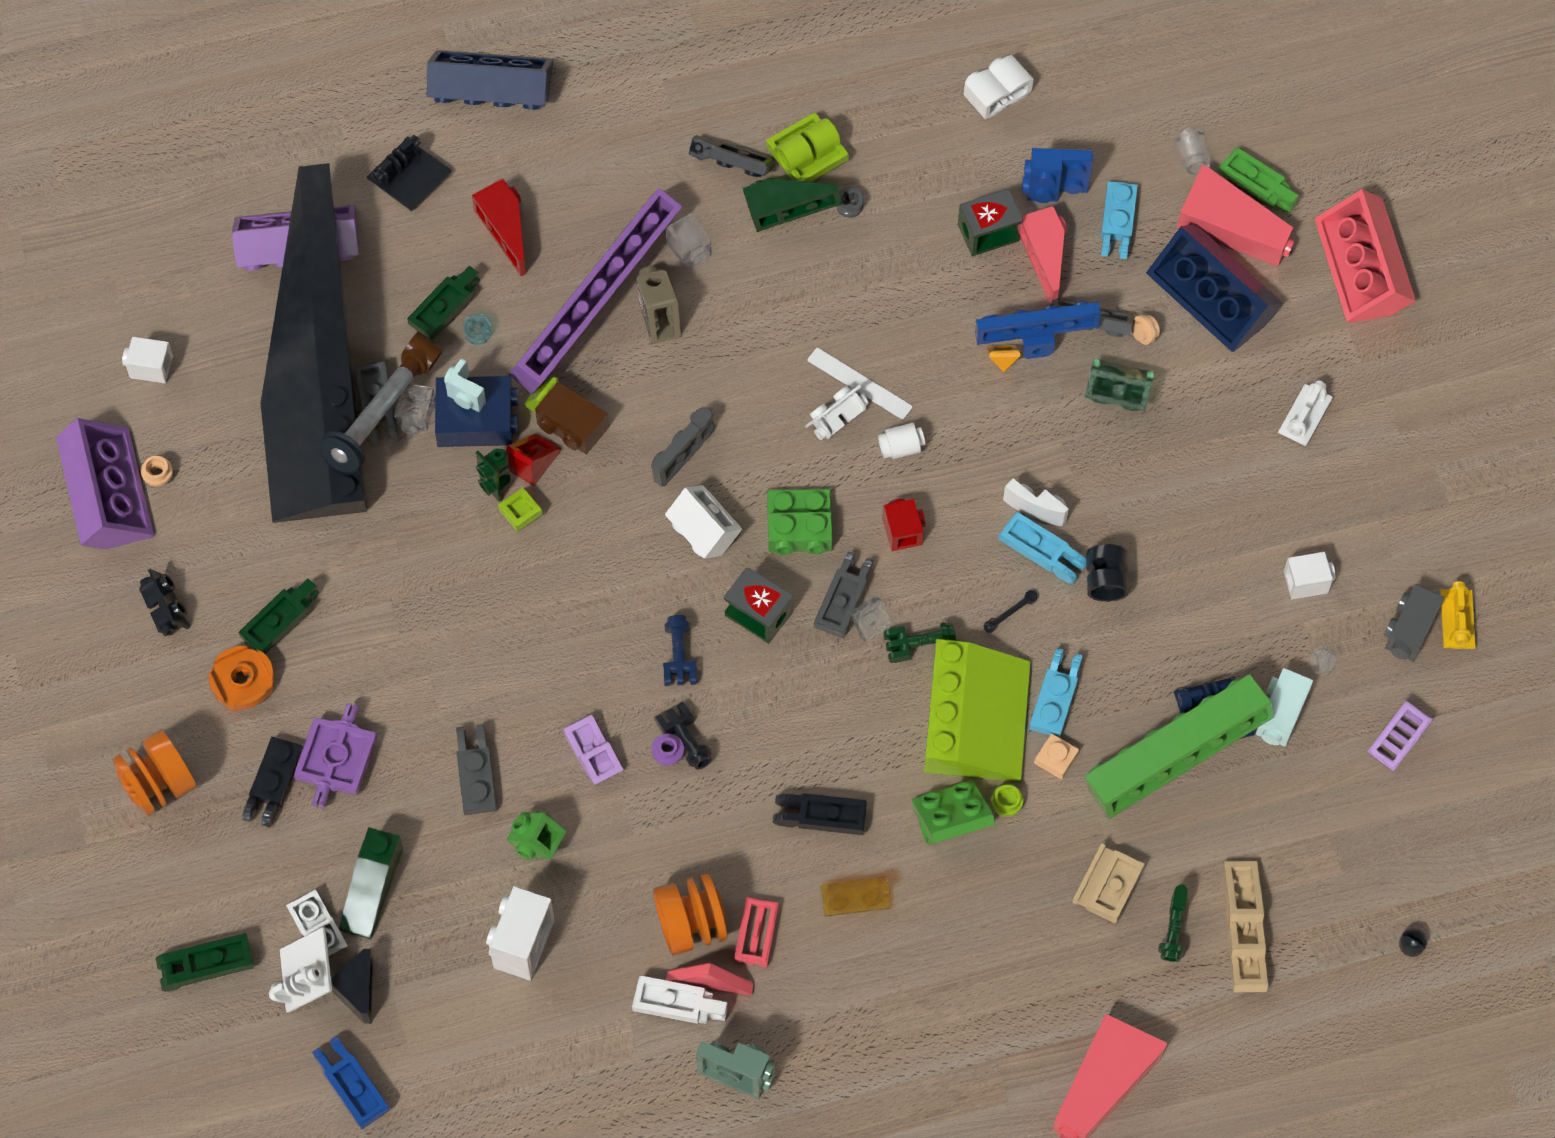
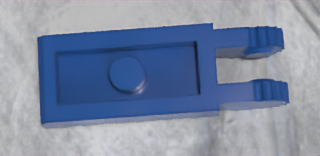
M335 1036L330 1042L335 1053L342 1059L341 1061L331 1066L328 1058L319 1048L312 1053L323 1069L324 1076L362 1130L389 1112L390 1109L353 1054H349L339 1038Z

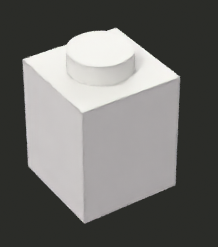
M132 337L129 348L126 347L124 349L122 363L123 366H126L129 377L132 379L166 384L173 355L169 342Z
M1325 552L1290 557L1287 559L1283 571L1291 600L1327 594L1332 581H1335L1333 563L1327 561Z

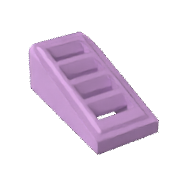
M1405 701L1367 753L1394 772L1429 727L1432 719ZM1406 716L1419 726L1418 729H1413L1401 719ZM1398 725L1412 737L1408 740L1395 731L1394 728ZM1391 735L1402 743L1404 747L1400 750L1386 738ZM1384 745L1397 755L1396 758L1392 760L1381 752L1379 747Z

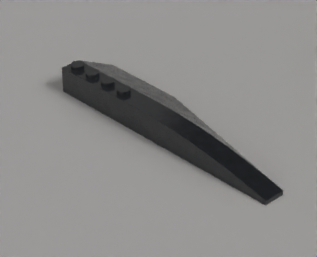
M329 163L299 166L260 402L273 523L367 512L362 465L356 473H342L332 468L321 456L319 450V443L328 432L336 431L345 434L357 419Z

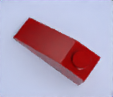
M502 178L472 195L473 208L519 275L523 276L526 274L519 208L521 197L514 186L509 187Z

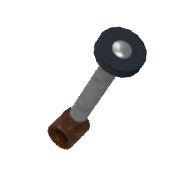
M418 331L403 350L401 365L345 434L336 431L328 432L320 441L319 450L324 460L332 468L342 473H356L365 460L363 450L360 447L361 443L416 375L427 374L444 349Z

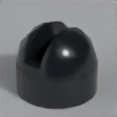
M1417 928L1405 930L1399 939L1400 950L1410 957L1422 954L1427 945L1425 933ZM1407 935H1410V936H1412V937L1418 939L1419 941H1421L1422 944H1420L1418 941H1416V940H1414V939H1412V938H1410V937H1406V936H1407Z

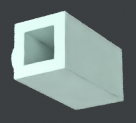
M1283 668L1279 679L1272 677L1266 695L1271 696L1270 701L1274 718L1258 727L1256 735L1271 745L1280 744L1286 747L1309 694L1313 680Z

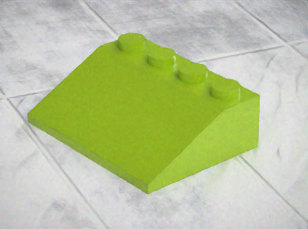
M936 639L924 773L1021 782L1030 661L970 642Z

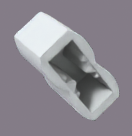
M1012 55L1004 58L999 57L990 64L989 69L981 72L976 71L968 76L965 81L963 95L984 119H988L1001 112L1008 105L1014 104L1027 96L1032 91L1034 79Z

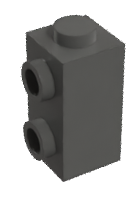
M1417 584L1414 585L1411 594L1404 592L1397 606V610L1401 611L1398 620L1391 618L1384 633L1385 636L1389 637L1385 649L1391 651L1399 659H1409L1414 662L1445 597Z

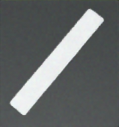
M816 348L807 359L808 362L850 388L860 384L861 387L856 390L858 393L900 419H904L912 409V405L819 348Z

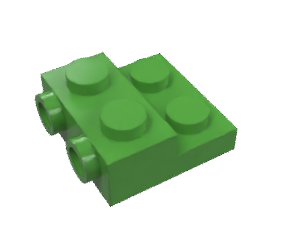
M830 489L767 490L768 552L789 555L793 552L822 554L825 551H832Z

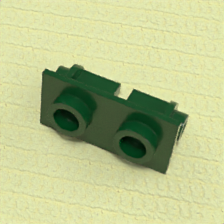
M499 448L494 449L485 456L476 451L478 464L476 470L480 476L478 483L488 496L492 494L500 502L502 501L500 491L511 482L508 454L505 450Z

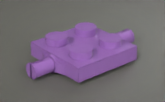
M347 703L342 720L328 721L317 717L313 719L294 773V778L297 781L313 784L317 787L311 803L314 807L318 808L319 805L320 809H324L330 791H340L355 796L359 793L377 741V734L360 729L354 724L360 709L357 705L353 704L352 707L351 703Z

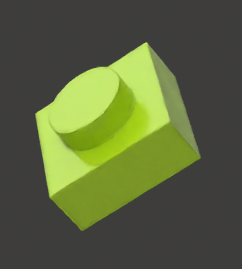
M523 487L498 504L500 513L517 532L542 515V509Z

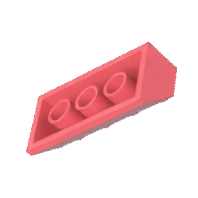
M1361 189L1314 218L1347 322L1352 323L1391 316L1416 301L1382 197Z

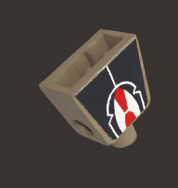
M653 266L642 268L639 271V276L636 278L638 301L651 344L680 338L678 300L665 270L657 271ZM664 308V313L657 316L656 309Z

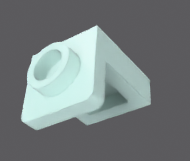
M461 358L457 365L451 366L445 375L444 382L446 384L447 396L454 399L462 408H472L480 412L486 404L484 388L467 380L469 376L468 364L466 360Z

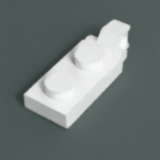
M639 976L632 1011L696 1024L698 1022L706 1024L708 1018L725 1021L728 1003L713 1000V993L706 992L705 988Z

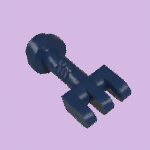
M684 615L669 616L664 627L665 632L671 633L673 662L663 663L664 686H671V674L677 673V686L684 685L683 673H689L690 685H697L695 661H686L684 653V633L690 631V623Z

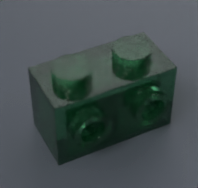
M1094 359L1085 398L1099 404L1111 403L1120 405L1124 409L1131 411H1146L1155 372Z

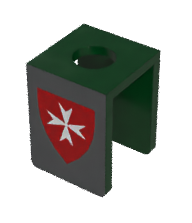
M1009 189L960 204L958 227L971 256L1020 241V235L1015 225L1021 224L1023 217Z
M745 568L724 596V600L730 604L725 610V616L768 644L793 613V595L750 568Z

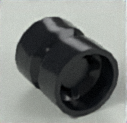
M1102 544L1088 549L1086 553V567L1090 574L1087 576V595L1093 600L1102 602L1118 601L1128 596V575L1125 573L1128 569L1127 550L1122 546L1114 544Z

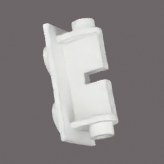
M1315 381L1310 386L1307 384L1303 386L1279 429V434L1304 446L1308 444L1333 398L1326 394L1325 383Z
M859 384L852 389L848 386L842 388L833 395V398L836 400L829 407L822 404L809 414L812 420L805 427L807 428L814 424L817 428L814 430L817 438L820 440L824 438L829 439L845 426L838 417L840 414L843 415L847 422H850L866 410V405H868L867 398L862 394L858 396L855 392L861 385Z

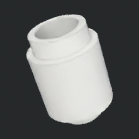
M913 422L886 429L883 434L878 435L879 446L884 459L891 457L894 460L921 453L920 446L925 445L921 427L915 428Z

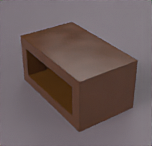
M559 382L553 386L535 408L537 424L545 433H554L562 439L567 447L575 451L578 449L586 455L609 428L608 413Z

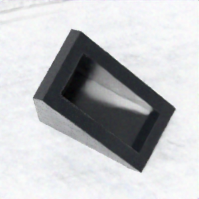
M363 949L331 978L332 992L364 1024H371L373 956L370 949Z

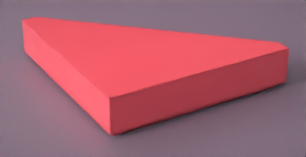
M712 963L667 971L666 981L742 995H752L754 985L751 981Z

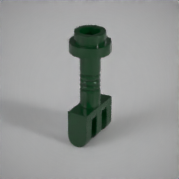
M946 622L940 623L941 629L911 636H906L904 626L885 630L883 632L884 639L892 640L885 644L886 650L889 652L897 651L888 655L889 662L898 663L911 660L909 649L925 646L926 644H935L936 639L957 641L953 623L947 625Z
M1184 885L1176 886L1173 892L1169 910L1170 922L1166 943H1160L1158 946V952L1161 953L1160 958L1169 962H1180L1181 956L1185 954V947L1179 945L1181 923L1188 890Z

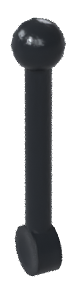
M1032 590L1027 591L1024 599L993 621H986L983 625L984 630L987 633L994 632L998 624L1023 606L1034 604L1037 600L1036 592Z

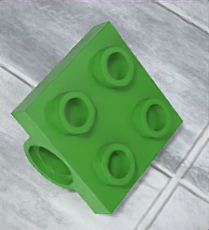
M973 780L957 783L953 787L937 792H928L921 797L911 799L913 810L918 817L927 845L995 825L994 815Z

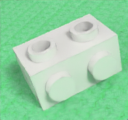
M704 485L685 487L665 513L666 517L672 522L673 528L682 534L692 545L693 551L704 559L722 556L742 530Z

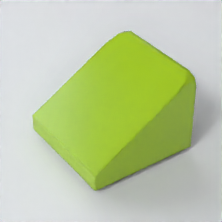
M552 377L544 380L524 402L525 407L536 413L535 408L558 382V379Z

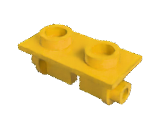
M1457 581L1452 584L1450 589H1440V595L1445 597L1441 605L1443 648L1475 649L1472 590L1465 587L1464 582Z

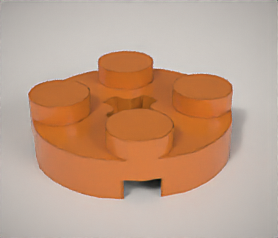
M240 645L224 650L216 657L211 672H209V684L213 695L231 711L253 708L271 696L274 691L275 674L269 658L260 650L257 652L254 649H248V646ZM242 671L244 675L250 674L247 682L243 684L234 682L237 679L236 674Z

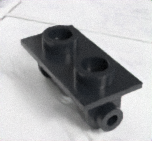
M148 569L150 577H145L140 581L141 586L139 590L147 608L152 609L159 605L157 609L150 613L157 631L162 633L163 636H170L175 632L174 628L176 626L189 629V624L185 618L187 611L174 594L175 585L172 579L167 574H161L153 569Z

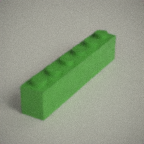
M1250 674L1242 679H1236L1225 690L1215 696H1208L1203 699L1194 709L1177 715L1168 725L1159 730L1156 729L1149 732L1142 741L1132 747L1123 748L1111 760L1094 766L1085 775L1088 789L1108 818L1111 819L1273 719L1272 703Z

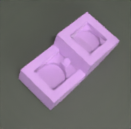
M592 715L562 730L593 785L623 771L610 743L606 742Z

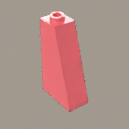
M1201 166L1181 209L1177 228L1197 225L1216 243L1279 266L1282 257H1289L1295 242V240L1290 239L1293 227L1209 167Z
M1105 1014L1055 1119L1053 1130L1057 1131V1135L1060 1138H1089L1161 1060L1167 1042Z

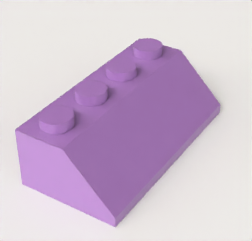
M356 206L334 207L340 261L350 260L354 258L353 255H359ZM291 212L235 217L232 239L236 267H244V270L249 271L261 269L262 265L275 264V267H283Z
M80 418L74 420L56 436L80 544L82 546L110 549L154 536L129 428Z

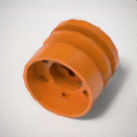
M162 729L142 740L146 756L141 758L132 747L126 750L132 761L131 765L128 766L120 754L112 758L116 767L117 777L127 795L147 816L155 813L154 807L149 800L151 797L155 798L161 808L167 805L162 792L164 789L168 788L176 798H179L197 787L181 756Z
M708 873L699 875L701 887L699 891L693 878H687V894L681 895L674 882L653 888L658 917L672 956L693 950V934L699 933L701 940L706 946L711 945L709 929H713L718 942L727 940L725 908L719 890L713 884Z

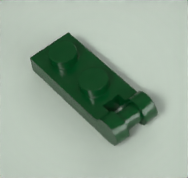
M246 933L164 953L155 958L157 969L162 972L160 985L164 992L174 991L181 986L254 968ZM183 963L185 971L175 973L174 967Z

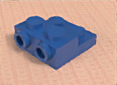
M1032 148L1031 159L1025 160L1022 194H1027V200L1048 203L1050 201L1057 202L1059 192H1067L1069 194L1087 193L1093 162V151Z

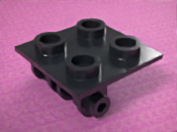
M416 135L407 136L367 176L368 180L410 211L452 172L448 167L419 147L421 141Z

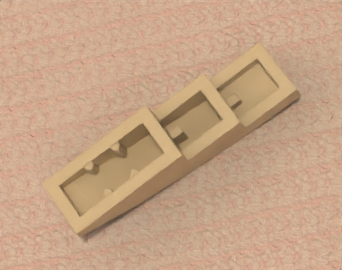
M1224 861L1225 903L1233 992H1267L1266 943L1263 928L1264 909L1257 861Z

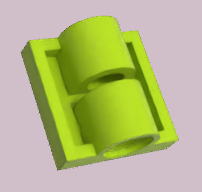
M816 112L766 140V148L792 181L812 182L849 160V154L840 144V137L835 126L827 118L821 120Z

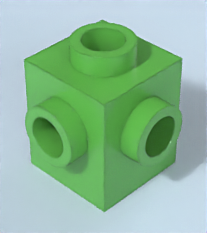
M521 812L514 820L511 827L512 830L506 840L516 847L515 852L524 859H552L566 830L545 812Z

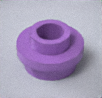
M663 734L654 740L652 755L659 764L666 766L674 765L683 757L684 745L676 735ZM664 745H671L674 749L671 752H664L662 747Z

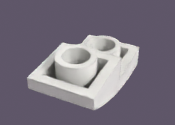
M1014 478L1005 486L1003 501L1019 512L1051 525L1063 526L1067 522L1069 508H1067L1066 503L1059 496L1052 495L1047 490H1044L1036 497L1029 486L1020 484Z
M316 889L286 905L303 937L325 927L328 957L347 947L343 936L333 918L329 915Z

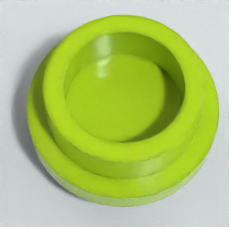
M1001 785L991 795V806L1001 816H1014L1022 809L1023 795L1015 786Z

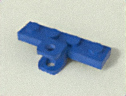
M1079 302L1073 306H1049L1043 310L1031 312L1020 310L1003 316L987 315L982 319H976L977 345L1022 339L1025 358L1032 359L1050 356L1055 346L1053 334L1099 328L1101 314L1099 303Z

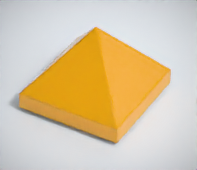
M1016 345L986 347L989 358L1003 372L1020 357V351Z

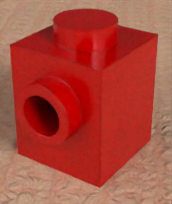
M902 498L894 499L888 504L883 505L882 519L891 552L921 546L923 527H926L923 510L917 509L914 498L908 500Z

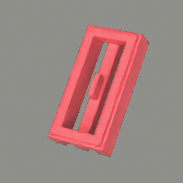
M746 897L734 963L741 964V962H746L747 965L754 966V964H757L762 968H767L779 902ZM752 906H756L758 910L749 954H744L743 950ZM765 908H768L771 911L761 957L756 956L764 911Z

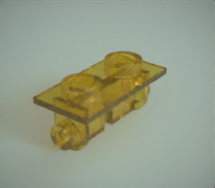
M886 877L820 884L824 917L890 909L889 885Z

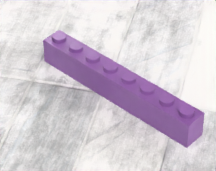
M658 187L508 375L532 394L554 369L682 206Z

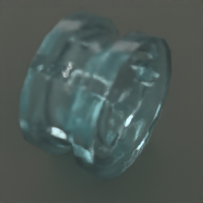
M472 314L465 319L463 327L465 338L468 342L474 345H481L491 338L490 320L485 315ZM480 325L482 332L476 334L473 326Z

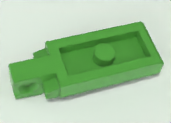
M1238 147L1231 152L1218 168L1220 175L1270 206L1274 207L1277 205L1279 208L1290 213L1297 205L1299 195L1289 190L1290 185L1285 182L1284 176Z

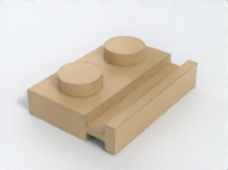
M1101 843L1072 903L1075 905L1079 904L1085 907L1086 910L1116 924L1145 864L1117 850H1110Z

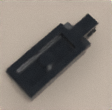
M697 135L692 138L689 155L701 161L709 157L717 160L716 163L722 167L733 168L736 166L745 169L744 173L753 177H761L768 174L772 170L775 161L773 160L774 158L720 140L715 142Z

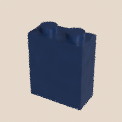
M511 376L467 378V380L484 388L486 404L480 412L472 408L465 409L459 406L454 399L447 396L446 384L444 382L445 377L436 378L435 436L437 447L508 446L512 444V434H518V416L512 415V406H518V388H512Z

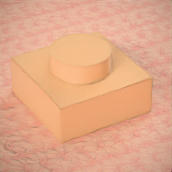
M1051 733L1036 756L1034 764L1062 780L1076 759L1079 749Z

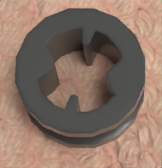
M854 187L843 188L839 191L843 204L836 206L837 211L840 215L847 218L856 217L863 210V194ZM853 199L855 200V205L851 203L845 205V200L849 202Z

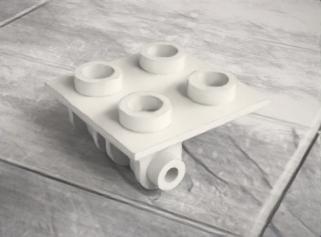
M325 927L280 949L283 983H274L269 990V997L273 1001L285 1003L286 1013L332 991Z

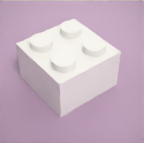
M513 886L510 896L505 895L501 901L499 915L502 916L498 926L493 925L491 927L486 944L489 945V956H491L494 969L531 981L555 922L552 901L550 898Z

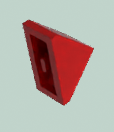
M537 433L507 446L509 470L512 474L535 486L558 456L561 448Z

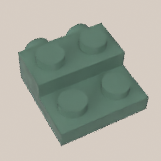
M702 1041L696 1052L698 1074L758 1100L763 1090L769 1092L776 1076L774 1072L776 1063L770 1061V1055L766 1054L767 1052L764 1048L753 1043H748L747 1046L738 1043L734 1054L729 1053L730 1050L720 1043L711 1042V1044Z

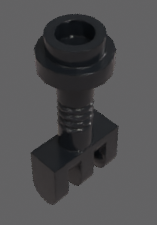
M683 702L677 704V709L681 716L678 717L672 708L665 711L670 722L666 723L661 714L655 716L654 719L663 734L676 733L689 752L686 756V761L691 767L700 770L710 764L712 761L710 749L707 745L699 746L687 728L688 725L694 723V720Z

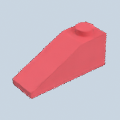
M1054 206L1023 215V222L1018 225L1020 239L1049 303L1058 298L1064 234L1067 233L1065 220L1062 216L1057 215Z

